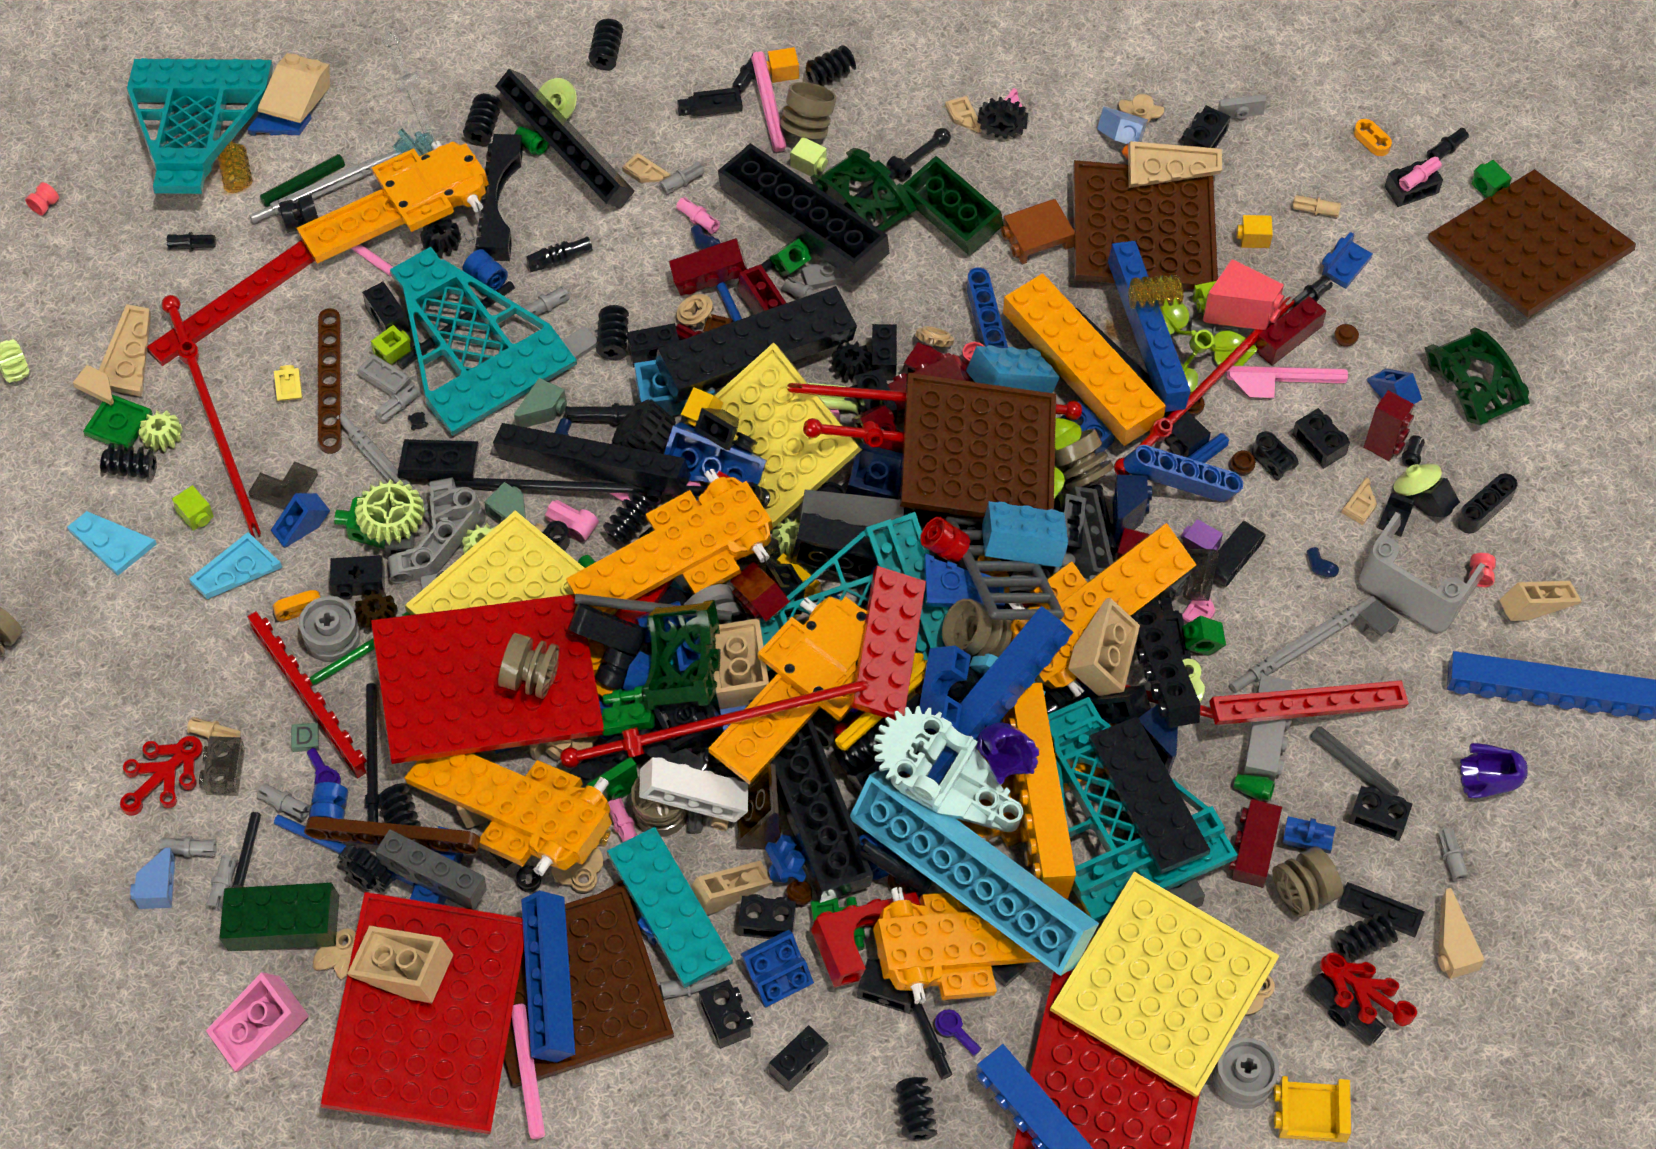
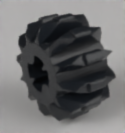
M441 218L424 226L420 238L424 249L432 247L435 253L438 252L440 257H442L444 252L451 255L452 249L458 250L459 242H461V233L457 223H452L450 218L446 220Z
M858 341L854 345L846 342L845 346L838 345L837 351H833L832 369L836 371L838 378L845 375L846 382L850 378H854L855 375L870 372L872 369V354L868 352L866 345L859 347Z

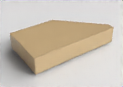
M967 96L945 102V107L954 124L976 132H982L980 129L981 124L977 123L978 117Z
M639 153L635 154L622 167L624 173L640 183L659 182L671 176L670 173Z
M86 365L73 381L74 387L113 405L114 400L108 375Z
M1367 477L1342 510V514L1361 525L1365 524L1377 506L1375 496L1370 487V479Z

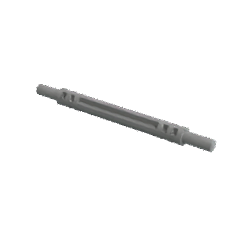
M397 149L382 157H373L270 203L269 207L249 215L250 219L254 224L272 215H280V202L288 200L297 202L299 197L310 194L313 200L373 174L371 167L396 157L401 152Z
M341 413V426L349 433V438L387 481L391 479L396 484L401 480L404 486L410 484L406 478H398V469L360 427H356L344 413ZM419 494L423 500L425 511L422 519H426L433 527L431 506Z
M1370 596L1354 607L1349 606L1251 667L1247 674L1230 684L1231 690L1236 693L1253 681H1260L1261 675L1268 676L1350 625L1376 599Z

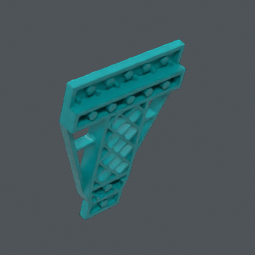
M134 59L127 91L156 171L153 183L154 193L202 194L205 178L212 171L215 159L258 110L260 101L271 79L273 70L272 60ZM137 102L165 104L161 109H139ZM227 103H249L244 110L226 109ZM186 104L189 105L188 107H186V108H184V109L181 108V107H183V106L186 105ZM210 104L212 105V106L209 107L208 109H205V108H204V107H206V106H208V105H210ZM199 112L197 115L191 116V114ZM182 119L186 120L180 124L178 123ZM206 119L209 120V121H207V122L204 123V124L201 123L202 121H204V120H206ZM144 120H161L156 140L150 139ZM223 121H233L219 138ZM193 126L196 127L195 129L188 131L189 128ZM182 134V136L178 137L177 139L174 138L175 136ZM202 134H205V135H206V136H204V137H202V138H200V139L197 138V137H199V136L202 135ZM192 142L190 145L184 146V144Z
M432 247L390 269L391 276L404 293L426 404L438 421H442L452 436L527 394L539 378L549 381L577 365L576 358L549 323L446 260H441ZM469 286L507 309L497 315L489 314ZM448 293L460 295L459 303L446 301ZM443 294L442 300L435 299ZM464 297H466L471 306L463 304ZM427 305L440 307L438 315L425 313ZM444 308L457 310L455 318L442 316ZM460 312L473 313L472 321L459 319ZM517 314L540 328V330L514 344L510 342L498 326V323ZM414 315L438 347L424 356L421 354ZM477 315L480 316L484 323L476 322ZM440 322L452 324L451 333L439 331ZM457 326L470 328L468 336L455 334ZM473 330L487 331L485 339L472 337ZM490 333L494 335L497 341L489 340ZM453 340L466 342L464 351L452 349ZM470 343L483 345L481 354L469 352ZM487 346L500 349L499 353L495 356L485 355ZM444 355L459 376L430 391L424 365ZM466 358L479 360L478 365L474 368L465 366Z
M914 512L866 527L864 531L787 596L790 602L767 621L761 617L759 620L763 645L765 646L788 621L785 612L793 610L789 619L794 617L797 609L810 615L807 610L800 606L804 598L794 601V599L832 565L836 567L841 585L809 596L808 599L813 603L817 602L816 605H818L827 597L841 593L842 595L839 600H843L846 593L860 598L859 607L863 600L869 601V598L865 596L871 586L873 575L847 583L844 580L838 563L840 558L864 538L869 539L878 566L924 580V555H930V553L921 544L922 530L916 513ZM867 585L862 595L852 591V589ZM925 591L915 653H922L924 660H928L930 648L946 647L942 639V627L949 607L925 606ZM767 665L768 672L773 671V669Z
M1089 697L1048 714L1065 815L1066 807L1063 784L1067 783L1088 819L1085 822L1068 828L1069 837L1091 829L1096 833L1106 853L1075 866L1076 877L1072 889L1088 916L1097 922L1106 918L1134 872L1163 889L1169 890L1237 859V853L1224 833L1225 826L1213 806L1208 807L1172 778L1183 800L1198 811L1192 814V817L1210 848V854L1160 874L1141 837L1132 841L1134 833L1139 834L1134 824L1119 820L1121 811L1127 812L1122 801L1117 802L1106 798L1109 789L1115 790L1110 779L1105 780L1093 776L1096 767L1104 768L1089 742V735L1109 728L1111 725L1100 717ZM1083 762L1092 765L1090 775L1076 771L1077 764ZM1077 779L1087 782L1084 790ZM1093 783L1105 787L1103 796L1089 793L1090 784ZM1090 801L1099 803L1097 813ZM1103 805L1118 809L1115 819L1100 814ZM1103 823L1112 825L1110 834L1106 831ZM1116 827L1131 831L1128 841L1113 837Z

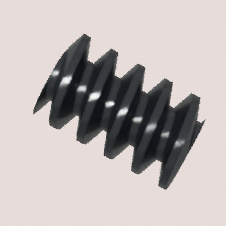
M602 19L595 25L588 59L592 66L597 69L610 71L616 67L624 30L623 25L619 21Z
M841 45L838 47V50L832 49L830 53H824L822 57L817 56L814 60H808L805 67L806 75L810 83L819 85V81L824 86L827 84L826 77L830 82H833L835 80L834 74L838 78H842L841 70L846 75L850 74V66L856 70V62L849 48Z
M485 93L474 97L463 129V135L470 143L486 147L491 142V137L496 127L495 124L502 107V102L498 97Z
M609 305L602 308L598 313L596 352L608 360H621L626 357L625 349L627 348L626 341L628 339L626 333L628 332L627 325L629 324L627 317L629 312L622 306Z
M110 443L108 449L103 451L100 460L101 473L109 472L111 475L118 473L120 476L128 474L129 477H136L138 475L140 479H145L146 477L149 480L154 479L157 461L152 448H149L147 454L144 455L143 447H139L137 453H134V447L129 446L127 452H125L124 445L120 444L117 451H115L114 443Z
M630 492L628 494L630 500L624 499L622 501L624 508L617 507L615 510L617 515L609 517L611 523L605 522L603 525L608 536L622 547L626 546L622 541L623 539L632 540L629 534L630 531L639 532L635 526L636 523L644 526L645 522L641 517L646 516L645 514L649 512L648 508H657L648 498L636 492Z
M880 722L875 724L876 731L871 728L867 731L866 736L863 735L847 750L835 749V756L845 772H851L853 767L860 768L862 762L865 764L870 763L872 758L874 759L876 755L881 753L873 751L874 745L881 744L874 740L875 735H884L878 730L879 726L882 725Z
M399 783L392 785L379 794L378 802L381 805L380 808L382 814H384L385 823L421 826L420 821L416 820L418 818L417 812L413 811L415 804L410 802L413 798L412 794L408 792L410 790L408 784Z
M1380 912L1375 913L1373 917H1366L1363 922H1355L1354 926L1348 925L1344 930H1337L1334 937L1337 951L1345 958L1347 963H1350V954L1355 960L1360 959L1359 950L1363 955H1369L1368 946L1376 952L1379 950L1378 942L1383 947H1387V938L1393 943L1398 941L1397 933L1392 923Z
M925 1077L906 1078L896 1084L897 1102L900 1104L898 1110L902 1115L900 1117V1124L903 1126L901 1133L904 1137L915 1141L929 1139L938 1134L937 1130L929 1129V1127L936 1124V1120L927 1118V1116L933 1115L935 1111L933 1108L926 1107L933 1103V1098L924 1097V1095L932 1091L931 1087L923 1086V1084L928 1082V1078Z

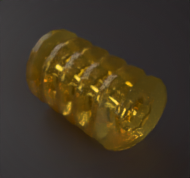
M231 141L220 153L218 160L224 190L228 193H238L252 185L253 179L246 147Z
M1172 274L1169 277L1162 275L1160 278L1158 276H1152L1151 278L1146 276L1142 277L1141 280L1135 277L1130 282L1128 298L1130 308L1135 309L1136 302H1139L1140 308H1145L1146 301H1148L1150 307H1154L1155 300L1158 301L1160 307L1164 306L1165 299H1167L1169 306L1173 305L1174 298H1176L1178 305H1181L1183 302V287L1180 278L1176 274Z

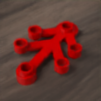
M186 736L180 739L177 744L158 745L154 741H148L142 748L146 758L155 759L159 755L174 756L168 761L138 763L135 759L125 761L123 770L128 777H136L138 774H154L134 793H127L121 798L120 806L122 811L129 816L139 814L143 809L142 800L163 780L164 791L160 794L161 804L165 808L174 807L177 804L175 774L176 768L180 764L184 763V773L179 777L182 788L191 790L197 784L194 767L195 760L203 751L200 739L195 736ZM193 745L190 750H185L186 746ZM149 748H156L155 751L151 753L147 752ZM130 766H136L134 770L128 771ZM192 778L190 783H184L185 779ZM168 796L173 797L169 802L164 801ZM128 800H135L133 804H126Z
M1329 953L1321 959V970L1326 976L1332 978L1337 990L1334 998L1336 1004L1347 1008L1354 999L1353 994L1347 989L1346 981L1354 990L1361 1008L1358 1018L1363 1023L1371 1024L1377 1016V1011L1372 1007L1369 998L1391 1012L1394 1022L1400 1026H1407L1415 1019L1417 1009L1412 1003L1403 1000L1396 1004L1377 991L1381 990L1385 995L1392 997L1395 996L1400 986L1393 978L1372 979L1376 973V968L1371 963H1347L1345 958L1337 953Z

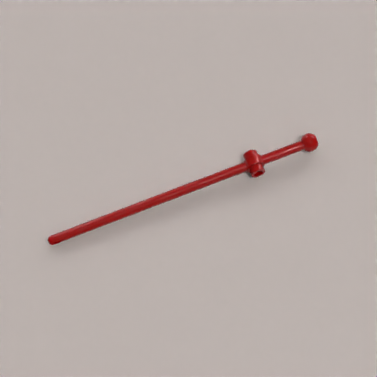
M167 295L163 298L161 307L166 313L170 314L180 342L178 349L180 359L189 366L250 534L255 538L252 529L255 527L260 537L261 531L197 362L199 358L198 347L189 340L180 316L181 302L177 296Z
M1287 297L1278 308L1281 310L1278 319L1294 304L1295 301L1293 300L1289 305H1286V302L1291 297ZM1255 329L1189 395L1186 409L1173 411L1167 418L1156 420L1150 428V435L1138 446L1148 445L1152 447L1156 442L1166 440L1172 433L1173 425L1257 342L1258 335L1265 330ZM1124 458L1116 460L1114 464L1115 473L1117 475H1131L1124 467Z
M789 383L787 385L789 392L899 402H905L906 392L802 383ZM1069 401L1066 405L1056 404V414L1065 415L1069 420H1077L1081 417L1082 406L1077 401Z
M811 418L805 421L803 426V432L809 438H816L820 434L863 438L865 443L871 447L880 446L883 440L903 442L904 432L881 430L880 426L873 421L865 422L862 428L821 424L818 419Z
M862 680L639 735L637 727L622 731L624 738L622 740L582 750L568 747L561 752V762L567 768H574L582 760L622 750H627L628 757L644 754L643 745L866 690L868 683Z

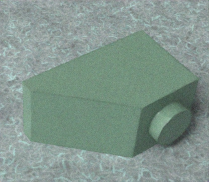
M539 378L514 413L515 424L517 426L530 427L555 420L559 413L562 414L567 406L565 389Z
M504 482L484 501L486 515L499 524L515 510L526 519L524 495L515 486L511 487Z

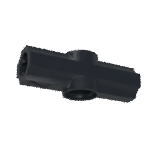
M1323 972L1318 974L1307 987L1306 992L1328 1010V1014L1333 1021L1341 1027H1348L1369 1046L1374 1044L1385 1031L1386 1026L1377 1018L1371 1024L1363 1023L1358 1018L1361 1008L1355 993L1351 992L1354 999L1349 1007L1343 1008L1337 1005L1334 1000L1337 994L1335 985Z

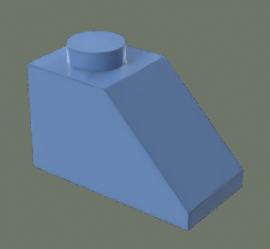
M1104 106L1097 130L1115 141L1129 145L1130 141L1142 142L1148 119Z
M164 848L136 873L135 884H131L130 895L131 899L135 900L139 909L172 908L175 856L171 848Z

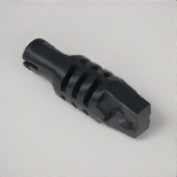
M588 236L570 243L562 241L561 245L556 243L554 247L550 245L548 249L544 247L526 256L527 265L531 272L546 268L550 269L552 265L556 267L559 263L561 265L565 264L566 260L571 262L573 257L593 251L592 244Z

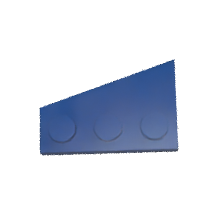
M924 555L925 606L952 607L961 599H972L983 603L968 570L957 567L955 563L949 561L945 563L934 559V556ZM981 573L982 577H992L990 575ZM988 587L990 593H1004V587ZM995 603L997 608H1003L1005 603Z

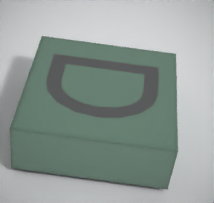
M318 723L291 725V748L293 752L308 751L311 748L319 750Z

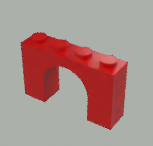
M903 892L904 900L921 905L916 892L909 894ZM893 897L882 901L881 899H874L863 906L851 905L839 912L832 913L827 911L817 916L811 932L834 988L860 981L866 968L854 941V931L864 926H875L883 909L893 903Z

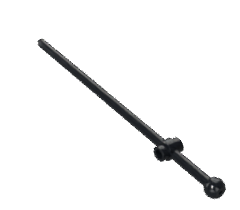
M939 128L934 132L931 140L905 159L892 156L886 165L892 172L889 177L891 179L896 177L907 180L913 172L909 166L938 145H947L951 140L950 132L946 128ZM873 181L854 196L866 199L873 194L875 182ZM770 258L761 264L766 272L774 267Z
M496 478L454 480L456 487L499 488L505 482L511 487L515 486L518 489L607 493L636 492L645 494L646 498L654 504L660 503L664 495H675L620 483ZM429 479L428 481H429V483H430L431 481H436V480H441V479ZM686 486L684 493L690 490L694 496H700L708 486Z

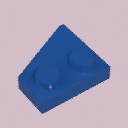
M260 112L247 130L251 136H256V133H270V136L282 134L300 135L312 118L309 113L301 123Z

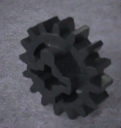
M999 97L998 101L990 98L989 103L984 101L982 107H979L977 123L981 124V130L987 129V135L994 133L996 138L1003 136L1004 139H1007L1008 135L1016 138V133L1022 135L1023 129H1027L1029 114L1025 112L1026 107H1019V101L1012 103L1011 98L1003 100L1002 97Z
M346 845L338 856L339 863L345 866L344 870L347 871L346 875L348 878L357 882L364 889L372 890L374 888L377 892H385L393 881L391 878L392 874L387 872V868L379 863L380 861L377 859V856L366 848L359 847L357 849L354 845Z

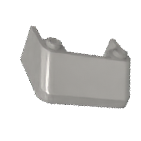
M1395 512L1375 542L1359 576L1360 586L1371 595L1435 633L1445 632L1484 576L1485 565L1480 562L1467 583L1458 578L1451 577L1445 579L1439 588L1435 589L1394 564L1399 554V546L1392 537L1401 525L1400 514Z

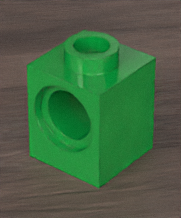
M1491 160L1486 164H1480L1474 170L1471 184L1485 198H1488L1504 187H1509L1512 177L1496 161Z
M800 239L791 241L769 257L782 277L791 274L812 259L807 245L801 242ZM790 251L795 255V262L789 258Z
M1199 616L1182 626L1187 650L1210 656L1226 646L1223 623Z

